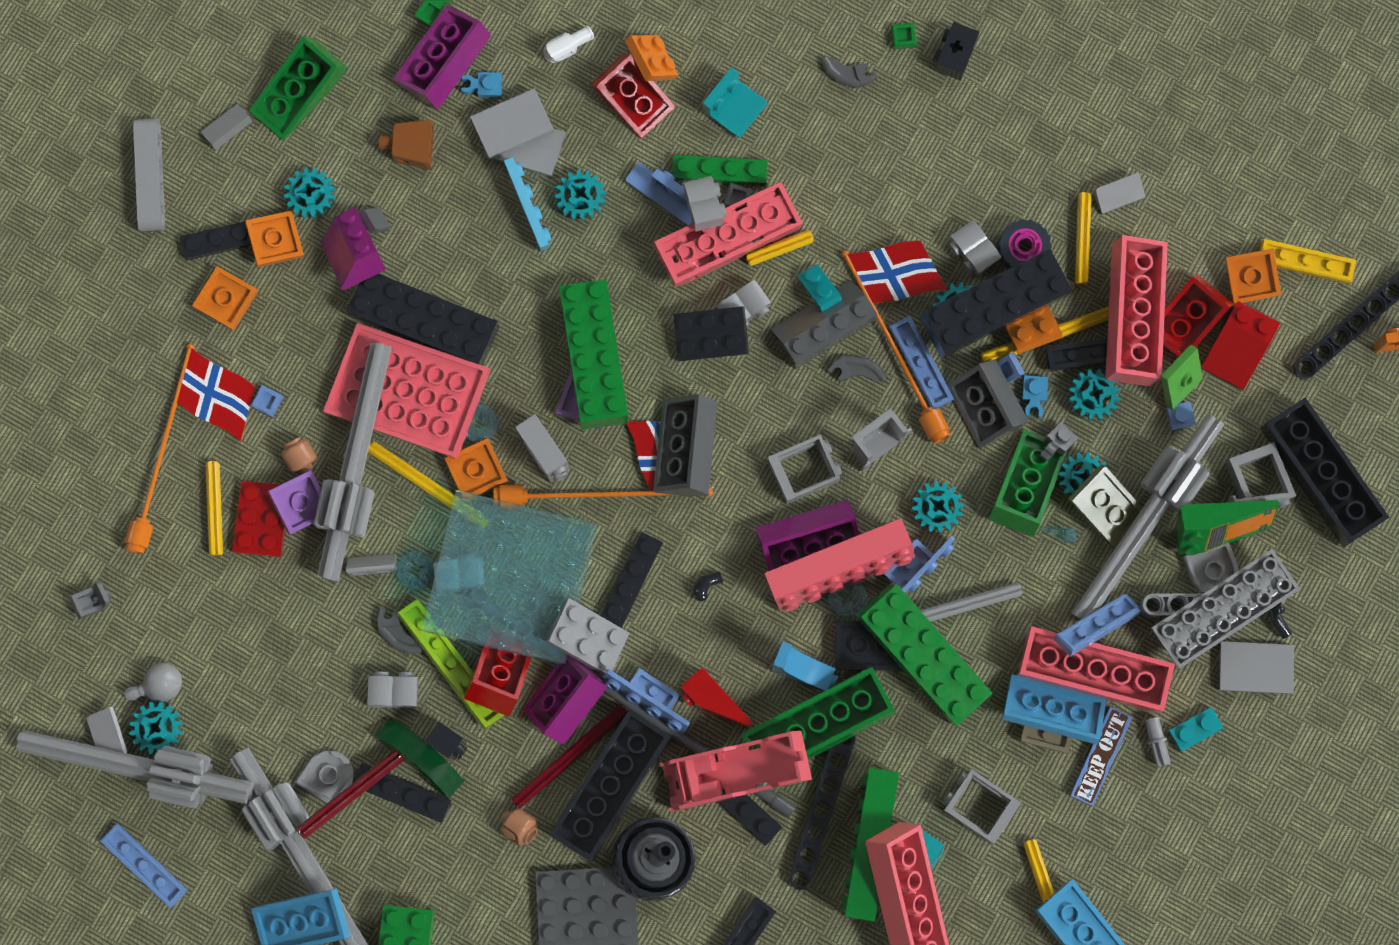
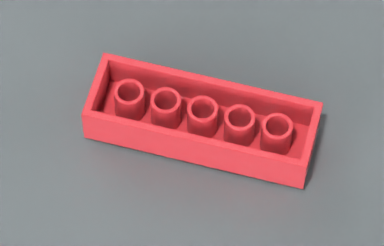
M1122 235L1112 244L1105 380L1150 387L1161 380L1168 242Z
M900 518L766 572L765 576L780 612L784 610L789 612L799 607L798 604L806 601L808 603L815 602L821 598V595L828 592L831 594L840 592L848 584H860L867 579L866 577L873 574L877 576L885 574L893 566H905L916 557L909 535Z
M1032 626L1028 629L1017 676L1158 714L1164 711L1175 666L1174 663L1097 643L1090 644L1070 657L1054 641L1058 633Z
M898 822L866 840L865 843L890 945H949L921 825Z

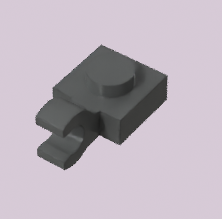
M1060 422L1044 439L1048 445L1040 456L1046 461L1056 451L1062 456L1079 437Z

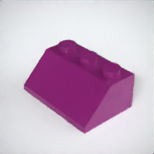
M356 207L335 216L321 245L342 290H346L385 271L386 268Z
M565 653L523 708V711L543 734L564 745L608 686L580 661Z

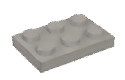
M568 598L565 599L545 642L605 675L608 669L613 670L629 636V632Z

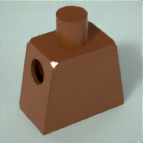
M423 120L394 124L393 136L380 135L379 149L392 150V158L396 163L431 170L434 140L433 121Z

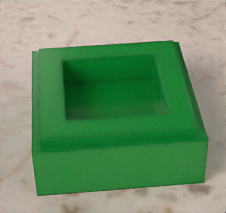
M915 23L891 25L893 50L917 48Z

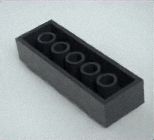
M1050 248L923 311L919 317L942 359L1067 297L1073 290Z
M381 274L370 277L358 284L346 311L350 318L394 336L482 366L500 328L498 321Z
M1306 397L1260 428L1270 444L1275 443L1282 461L1343 548L1390 518Z
M629 709L549 835L588 861L593 862L669 743L671 735Z

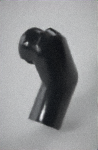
M720 571L699 577L693 588V595L697 601L702 602L708 598L707 592L710 586L723 583Z
M1280 602L1268 610L1274 628L1280 637L1285 639L1292 634V631L1281 616V614L1285 613V607Z

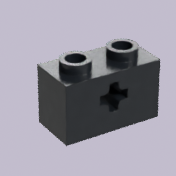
M953 22L951 29L946 28L941 40L945 42L942 50H937L933 62L937 63L935 71L961 81L980 31ZM954 47H955V48H958V51L956 52V54H955V53H952V50L954 49Z
M441 722L437 723L424 741L451 761H454L456 758L460 760L467 750L465 746L467 741Z

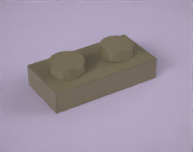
M1025 725L1023 726L1020 742L1065 754L1069 753L1072 741L1070 737Z

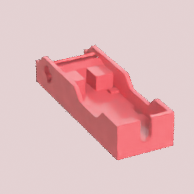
M782 182L725 208L727 217L723 218L722 226L695 232L693 224H690L654 241L653 248L656 250L658 258L662 261L667 275H669L673 283V287L692 282L736 261L757 248L799 231L803 223ZM760 237H763V239L755 243L752 242ZM721 252L723 258L719 257L718 253ZM672 257H675L677 263H674Z
M791 731L660 763V767H663L664 778L669 785L670 812L812 780L801 731ZM759 744H760V746H761V748H757V749H753V750H750V749H749V748H751V746H755V745H759ZM766 782L769 783V785H767V786H763V787H758V786H757V784L766 783Z

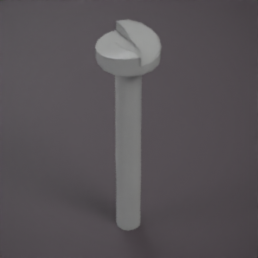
M1286 493L1236 499V496L1232 495L1229 497V501L1246 502L1286 499Z

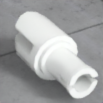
M587 25L571 35L565 32L555 37L546 44L543 52L544 58L548 62L555 63L574 55L577 52V47L594 39L592 30Z

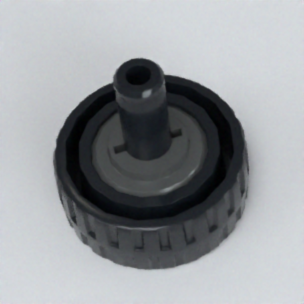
M659 817L643 818L625 828L614 843L613 851L611 852V868L613 869L614 878L618 881V885L627 894L632 895L633 898L642 899L647 902L668 899L680 892L690 881L695 869V848L690 836L674 821Z

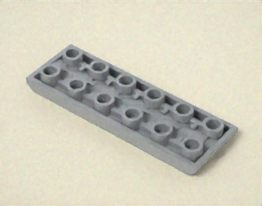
M1271 549L1151 629L1177 668L1180 669L1299 591L1300 588L1274 550Z

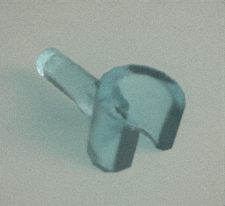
M1044 527L1043 529L1044 533L1063 535L1064 543L1077 542V534L1073 528L1055 529Z

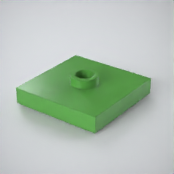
M1192 345L1161 375L1166 407L1172 410L1203 379L1198 348Z

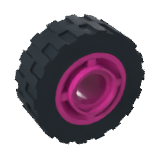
M1020 219L1007 226L998 242V252L1001 255V262L1003 261L1005 264L1004 266L1012 268L1052 247L1050 243L1051 238L1046 228L1030 219ZM1022 241L1028 242L1031 250L1028 252L1021 251L1018 243Z

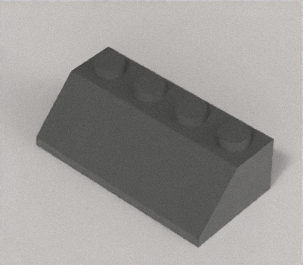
M852 281L837 289L841 294L842 301L822 312L814 302L770 329L795 370L876 321L878 314L865 294Z
M700 394L663 399L653 492L688 497L709 495L718 402Z

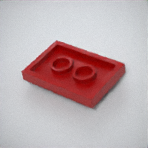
M241 482L233 553L282 558L285 527L267 491L280 484Z

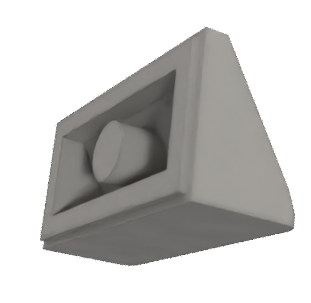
M237 103L202 130L201 134L217 150L252 123V120Z
M1139 173L1098 187L1093 192L1101 214L1146 197Z
M396 554L349 558L346 573L350 576L396 572L397 559Z
M113 707L106 708L87 717L89 729L96 747L127 753Z

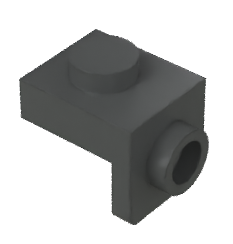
M97 582L92 588L71 595L69 600L80 620L106 610L110 604L111 596L108 589L103 587L101 582Z

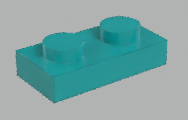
M818 264L797 275L801 285L822 312L842 301L841 294Z
M1210 707L1170 729L1168 732L1178 750L1182 752L1224 729L1213 708Z

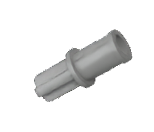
M1155 717L1144 720L1150 740L1148 745L1152 747L1157 767L1169 765L1171 761L1165 743L1167 738H1164L1160 718Z

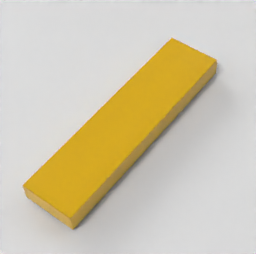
M1262 239L1259 251L1274 249L1277 268L1346 284L1352 283L1356 264L1355 259L1268 239Z

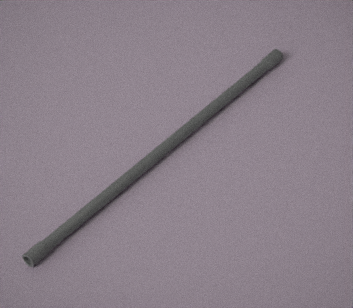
M475 588L466 600L483 612L490 614L557 661H560L564 656V652L545 642L547 638L496 605L490 598ZM589 668V669H590L592 672H594L601 680H603V678H604L603 676H601L600 674H598L597 672H595L594 670H592L591 668ZM608 687L604 691L628 709L671 735L672 739L693 753L699 754L711 751L687 733L675 732L662 719L650 716L645 708L639 704H632L621 692H615ZM757 784L758 787L764 786L762 784ZM771 790L753 793L788 819L797 807Z

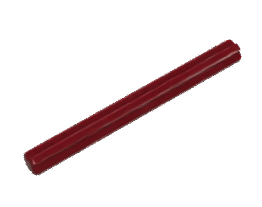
M622 704L614 708L512 797L513 803L518 808H522L624 719L628 712Z
M395 750L301 823L297 827L298 834L303 839L309 837L405 759Z

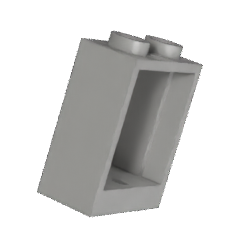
M536 414L515 427L518 436L550 483L554 480L559 482L568 475L567 471L570 470L568 461Z
M821 434L767 458L769 467L786 505L840 481L841 468L837 461H832L829 454L832 452L831 446L827 439L823 440ZM817 447L830 477L794 492L781 462Z
M1274 442L1232 457L1225 462L1239 499L1251 497L1240 467L1270 457L1283 491L1286 493V499H1278V509L1290 505V500L1296 496Z
M971 769L968 773L963 771L956 782L959 787L954 794L949 792L942 803L945 805L943 812L992 845L996 842L1021 802ZM971 780L1007 803L988 833L953 810L954 805Z

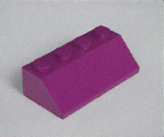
M446 5L393 80L418 100L438 110L491 35L479 20Z
M848 500L756 527L768 572L859 535L856 517Z

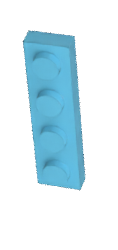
M513 157L504 160L505 167L540 251L549 248L548 241L552 239L547 227L542 228L539 222L543 217L538 205L534 207L530 198L534 196L529 184L524 185L521 176L525 175L520 162L515 163Z

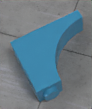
M782 642L772 668V672L821 692L834 687L838 678L837 675H834L836 668L799 652L792 645Z

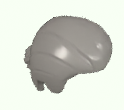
M158 663L146 672L142 684L138 685V687L127 688L124 695L128 700L132 701L146 695L152 701L166 702L176 697L180 691L182 675L173 665Z

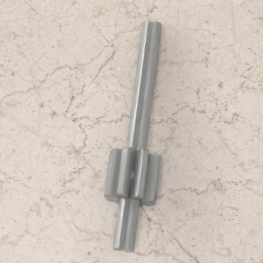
M381 343L370 344L340 479L334 481L327 479L323 481L313 522L316 528L327 530L317 577L329 581L339 582L349 536L359 538L365 536L375 494L372 489L360 485L392 347Z
M1207 413L1182 451H1178L1169 445L1164 448L1140 483L1141 487L1148 491L1151 497L1071 614L1081 620L1100 609L1168 507H1172L1179 512L1180 505L1191 503L1210 475L1209 471L1202 467L1199 461L1225 425L1222 421Z
M26 730L23 733L20 732L17 737L16 750L18 752L148 781L147 791H150L149 796L151 799L196 809L206 799L205 795L244 804L250 802L253 795V782L214 774L213 764H210L211 758L204 754L164 746L162 750L157 751L154 756L155 760Z
M249 748L233 755L230 761L241 779L253 782L254 784L252 790L253 800L243 807L242 813L266 851L273 850L281 845L310 894L334 889L306 841L297 832V827L310 816L290 783L283 782L273 788ZM340 899L350 937L339 940L341 945H368Z

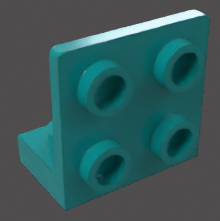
M731 67L704 100L703 112L737 138H741L767 106V101L739 80V72Z

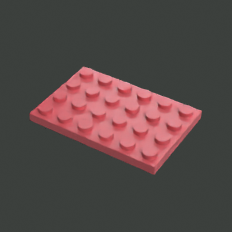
M357 323L323 412L353 422L370 344L381 343L390 346L392 350L373 430L458 459L490 374V368Z

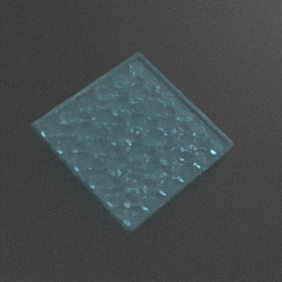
M456 490L421 631L565 665L567 654L545 641L565 599L570 598L577 603L580 602L597 524Z

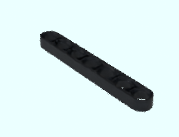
M1399 271L1294 364L1293 370L1296 377L1302 380L1311 378L1399 300ZM1394 286L1398 291L1397 297H1389L1385 291L1386 287ZM1377 301L1381 307L1380 312H1371L1368 307L1369 302ZM1354 316L1362 318L1363 327L1355 328L1351 324V318ZM1338 331L1343 332L1346 336V342L1342 344L1337 343L1334 340V333ZM1325 347L1329 351L1328 358H1319L1316 353L1317 348ZM1302 362L1310 364L1311 373H1301L1299 364Z
M853 736L851 742L847 745L839 743L829 749L789 875L790 885L796 890L806 889L811 883L856 736ZM839 754L844 758V765L841 768L832 767L830 759L833 755ZM826 778L835 779L837 788L834 791L828 792L823 788V781ZM825 801L828 803L830 809L826 815H819L816 812L815 806L818 802ZM814 824L822 829V835L817 839H813L808 835V828ZM805 848L812 849L815 854L813 861L808 863L804 862L800 857L801 851ZM796 872L806 874L807 882L805 885L797 886L794 884L793 876Z

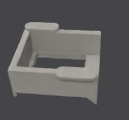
M891 408L852 436L855 443L854 447L850 450L863 465L862 472L869 469L874 461L903 441L912 431L911 428L906 429Z

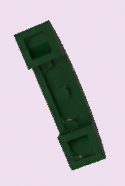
M390 718L374 735L391 752L395 750L428 778L430 785L445 798L449 799L464 783L463 778L435 749L399 722Z

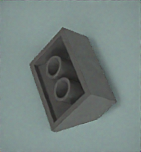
M996 359L978 364L947 385L979 448L1014 432L1029 422Z

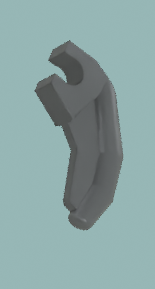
M825 56L821 59L825 72L838 83L852 88H861L877 79L875 72L871 76L864 75V72L869 68L867 63L844 66L833 57L828 58Z
M843 356L834 361L827 370L830 375L835 369L840 370L842 374L838 377L839 382L860 375L875 382H883L887 378L878 364L864 357Z
M380 608L377 618L379 634L396 650L407 654L421 653L423 649L413 637L404 633L400 619L397 616L398 612L393 611V616L390 619H386L384 617L386 609Z

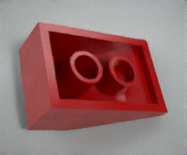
M621 54L590 84L603 101L641 139L675 108V105L654 81H645L631 54Z
M1194 275L1165 309L1163 345L1177 357L1190 345L1197 347L1234 304L1200 275Z
M1237 301L1229 312L1201 369L1243 391L1281 323Z
M490 628L470 678L464 699L509 717L518 701L535 646Z
M703 667L681 686V691L683 692L680 694L681 698L689 707L694 705L701 711L746 729L752 726L751 720Z

